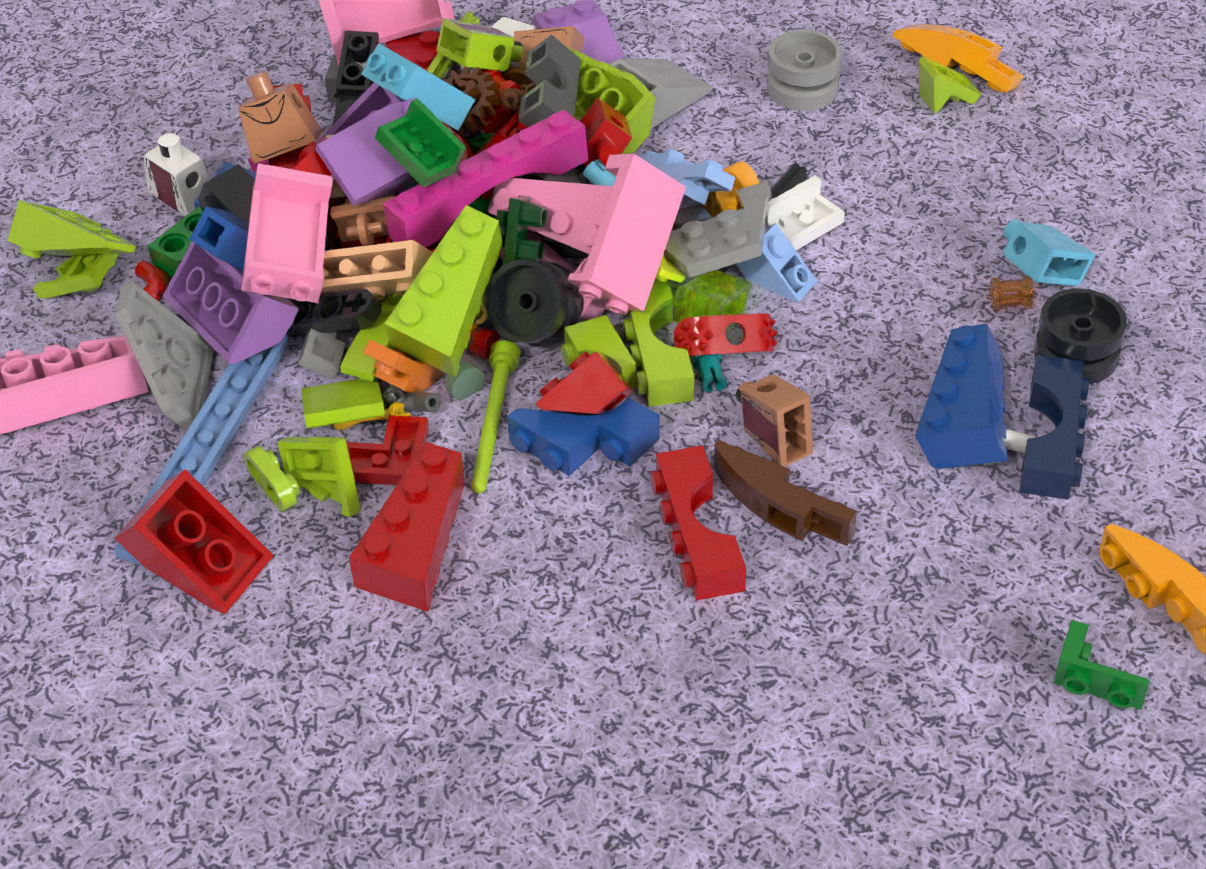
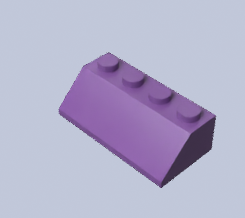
M192 241L162 297L230 364L234 365L280 343L287 330L292 326L299 309L289 299L284 297L241 291L243 270L214 257Z

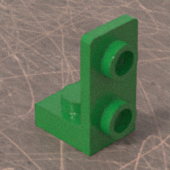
M1071 620L1053 683L1063 686L1068 692L1083 695L1087 693L1107 699L1109 703L1118 708L1133 707L1141 710L1149 687V679L1088 661L1093 644L1085 642L1089 625Z

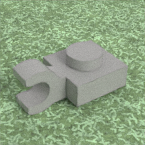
M310 329L305 337L298 365L329 378H334L339 370L345 343L335 339L337 331L320 333Z

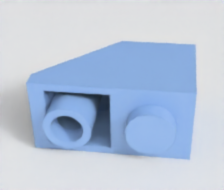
M776 223L766 227L762 255L736 263L748 281L795 302H799L817 282V279Z

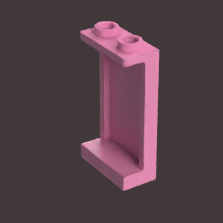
M318 0L338 66L345 31L378 32L380 44L442 26L443 18L455 20L450 0L445 2L444 0Z
M636 154L609 155L605 169L616 176L584 271L582 273H570L567 280L579 287L578 293L582 296L594 300H602L606 303L605 308L620 315H626L628 311H644L686 186Z
M258 163L252 192L241 291L290 298L298 301L319 302L324 282L323 260L328 202L333 183L332 176Z

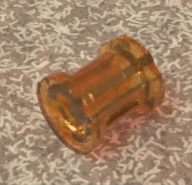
M1023 276L1021 280L1000 281L998 277H992L990 279L989 296L993 311H999L1004 306H1023L1024 309H1031L1033 304L1031 278ZM1004 292H1017L1018 294H1005Z

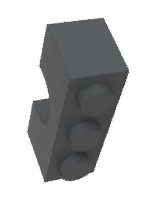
M550 35L530 50L527 55L525 75L537 85L521 97L518 120L527 128L561 110H565L574 117L581 59L553 35Z

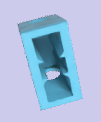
M1015 219L1010 221L1003 231L1004 238L1009 240L1004 249V256L1038 283L1076 286L1082 282L1096 255L1049 225L1020 222Z

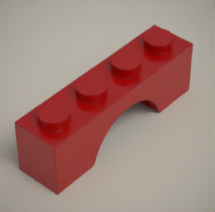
M703 445L656 453V470L650 471L651 486L654 495L661 494L663 501H660V513L663 524H671L673 529L669 534L673 555H681L684 562L680 563V574L684 588L692 587L696 601L744 592L746 565L735 535L714 532L703 526L694 516L695 511L702 504L713 499V472Z

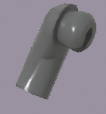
M394 385L388 387L383 393V399L387 402L386 407L388 409L394 402H400L405 405V412H436L441 404L440 397L436 393L420 391L403 392L402 389Z

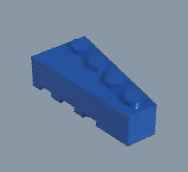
M987 323L974 326L965 325L951 329L915 433V437L931 467L942 469L1007 461V450L1004 446V439L1007 438L1006 426L1003 422V413L1006 412V405L1002 390L1005 389L1004 357Z

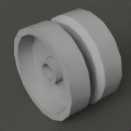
M795 30L777 36L770 43L768 52L767 92L770 98L782 107L797 111L818 110L830 105L837 98L839 90V71L842 57V49L839 43L830 35L814 30Z

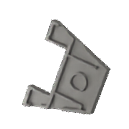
M768 181L737 190L743 209L737 211L725 210L720 212L717 217L701 222L690 221L679 229L671 230L664 251L666 257L681 272L691 278L761 256L766 232L764 222L769 214L768 200H771L772 197Z

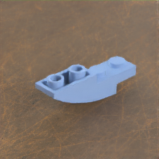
M666 149L664 153L645 151L644 154L637 155L686 186L682 202L693 205H705L709 192L731 191L736 178L723 171L724 166L720 163L703 160V163L695 164L685 161V156L682 153Z

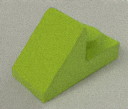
M923 55L919 59V95L934 113H938L949 98L955 102L961 99L973 104L982 95L965 75Z

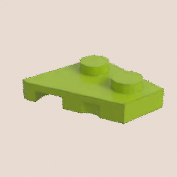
M119 254L72 256L55 268L60 275L57 279L47 282L39 281L32 289L38 298L44 299L81 290L83 292L93 291L102 284V279L108 270L115 265Z
M288 436L277 441L284 473H290L296 480L299 488L307 489L312 496L322 502L326 501L329 497L342 505L341 514L346 517H352L361 511L345 438Z

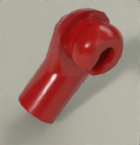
M143 260L137 264L135 275L147 283L143 290L157 301H160L162 294L170 283V278L163 270Z

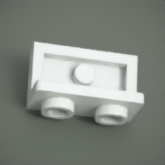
M813 176L778 197L771 199L768 202L769 214L765 218L764 224L766 228L776 223L794 249L798 250L844 223L845 212L820 195L821 179Z

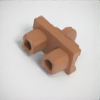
M395 194L352 205L349 199H345L343 205L333 206L330 214L337 224L341 241L360 240L363 246L373 245L375 237L389 235L383 203L396 197Z

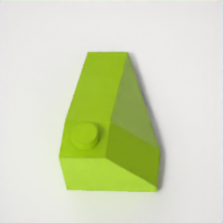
M22 200L18 202L7 241L21 247V254L41 259L42 254L53 256L134 253L136 248L135 245L124 238L112 234L110 229L100 227L101 224L77 212Z

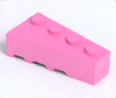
M511 178L495 186L487 212L497 216V209L508 210L509 198H517L519 195L530 196L531 202L547 206L548 212L544 227L528 226V229L590 254L613 186Z
M126 336L81 341L76 349L61 347L60 344L45 346V351L39 354L23 355L22 350L7 351L5 354L6 358L0 359V435L149 392L143 371Z

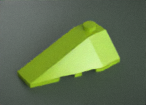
M567 47L581 59L575 113L582 119L597 97L626 117L632 134V139L622 154H633L650 135L656 97L633 74L616 69L607 63L600 62Z

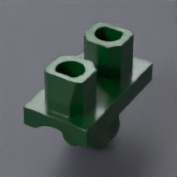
M519 195L517 198L511 197L509 198L508 210L497 209L496 220H499L503 242L502 248H505L503 265L517 259L538 261L543 259V241L527 239L528 226H545L548 207L531 202L530 196Z

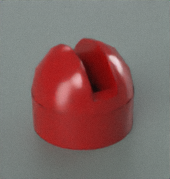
M485 328L475 330L470 335V338H473L472 345H468V348L476 357L489 360L491 346L495 342L501 341L500 335L496 330Z

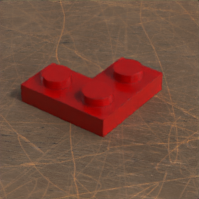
M389 415L383 444L346 442L355 483L397 485L423 444L427 442L429 433L428 417Z

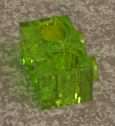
M718 270L695 277L693 280L680 286L674 296L673 306L676 308L674 322L679 323L682 319L690 317L744 314L751 282Z

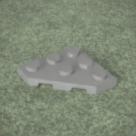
M130 281L120 289L115 315L161 412L172 422L187 431L206 401L214 348L188 324L136 283Z

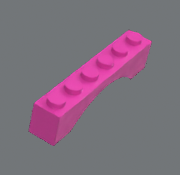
M561 110L502 142L494 144L479 154L459 163L455 173L424 188L419 184L384 202L383 207L390 239L394 242L414 240L426 248L441 240L447 229L466 205H470L481 194L497 184L529 173H550L560 176L588 161L585 125L565 110Z

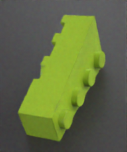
M467 205L464 207L385 321L384 325L391 346L456 378L463 350L467 348L470 339V330L475 316H478L482 305L483 293L486 286L489 285L503 245L499 220Z

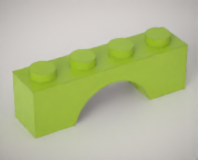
M655 278L644 311H628L626 314L627 319H623L625 341H633V345H629V353L635 361L636 367H639L640 370L636 372L637 391L639 395H646L648 407L694 401L695 376L687 349L669 346L661 342L654 335L660 328L673 322V295L669 281L663 282Z

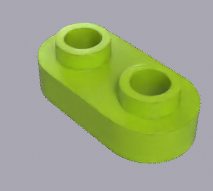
M256 446L243 453V459L248 472L280 512L297 504L296 495L300 494L298 484L290 473L284 474L280 470L279 462L270 449L265 451L261 446Z

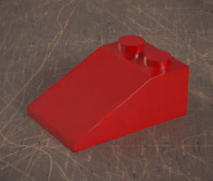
M186 469L165 481L114 538L145 568L209 608L222 614L228 612L274 556Z

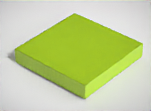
M377 378L373 381L354 379L301 388L306 428L379 417L385 414Z

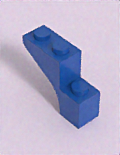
M627 398L613 410L593 416L524 408L515 409L507 416L509 440L515 449L523 453L526 451L540 458L543 465L549 470L556 471L558 469L568 476L574 473L599 449L611 461L619 460L631 467L660 440V415L631 398Z

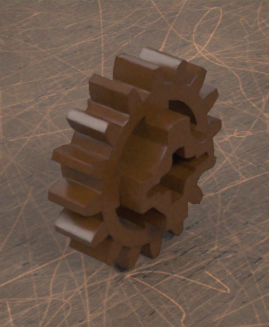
M464 67L462 73L458 75L452 70L450 73L451 78L448 80L440 78L475 99L459 130L449 126L461 137L467 129L472 134L476 133V125L478 124L482 126L488 125L485 118L487 116H495L496 111L492 106L499 105L501 102L497 96L500 90L488 72L483 73L479 67H476L471 73L468 67Z

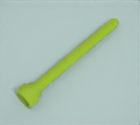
M506 340L495 342L490 350L489 364L494 373L471 480V489L475 493H483L486 490L508 376L519 365L520 348L515 343Z

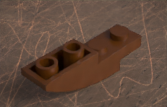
M721 440L715 443V472L729 491L750 511L765 522L798 540L803 541L809 531H812L848 546L855 533L856 510L810 492L804 487H798L789 483L790 469L781 466L777 462L766 460Z

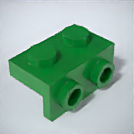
M419 99L410 102L405 116L378 127L374 137L423 188L455 173L465 151L464 144Z

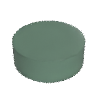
M470 361L460 362L456 378L447 374L445 380L446 390L459 401L481 391L484 385L485 376L483 371Z

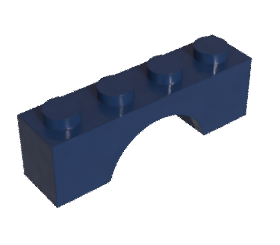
M1036 355L1031 380L1029 407L1047 416L1056 429L1046 435L1027 439L1019 493L1069 500L1071 487H1079L1083 464L1076 463L1075 460L1076 457H1082L1085 434L1078 433V429H1084L1087 415V406L1080 405V401H1086L1090 381L1089 378L1083 377L1084 361Z

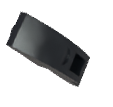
M345 31L335 86L338 97L333 124L374 83L361 75L366 66L369 56L374 52L379 43L378 32Z

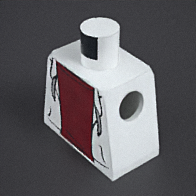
M173 133L164 134L158 139L159 146L147 152L144 156L147 190L183 216H187L195 210L194 202L200 195L203 184L208 182L209 178L202 159L182 146L178 135Z

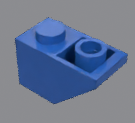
M206 206L190 240L214 257L243 270L249 223L233 212Z

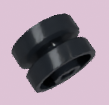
M517 259L504 264L492 276L486 290L485 307L490 323L503 337L513 342L553 343L565 338L564 327L578 323L582 313L583 296L578 293L579 287L567 281L571 273L569 269L555 262Z
M1072 288L1059 291L1049 297L1041 309L1039 330L1034 344V359L1036 360V355L1084 361L1083 377L1090 379L1089 384L1101 382L1113 374L1118 364L1121 344L1127 328L1126 313L1120 304L1111 297L1091 289Z

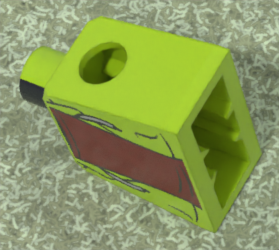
M443 18L436 51L464 67L506 71L509 68L510 61L518 62L522 58L523 45L519 41H514V37L496 28Z

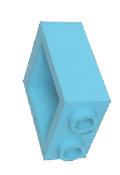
M379 43L374 52L369 56L366 66L361 75L405 101L418 98L440 121L456 130H459L475 102V99Z

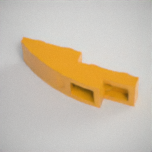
M919 24L897 29L892 35L901 41L900 45L904 49L914 53L918 52L948 68L960 63L959 67L963 71L971 75L981 76L987 80L986 84L990 88L998 92L1004 91L1007 93L1015 89L1024 77L997 59L1003 47L969 31L943 25Z
M1114 524L1105 526L1099 547L1100 558L1104 565L1109 569H1115L1125 580V585L1130 595L1135 599L1140 598L1149 609L1164 603L1169 617L1176 623L1181 622L1191 633L1197 649L1201 653L1206 654V577L1191 564L1160 544Z

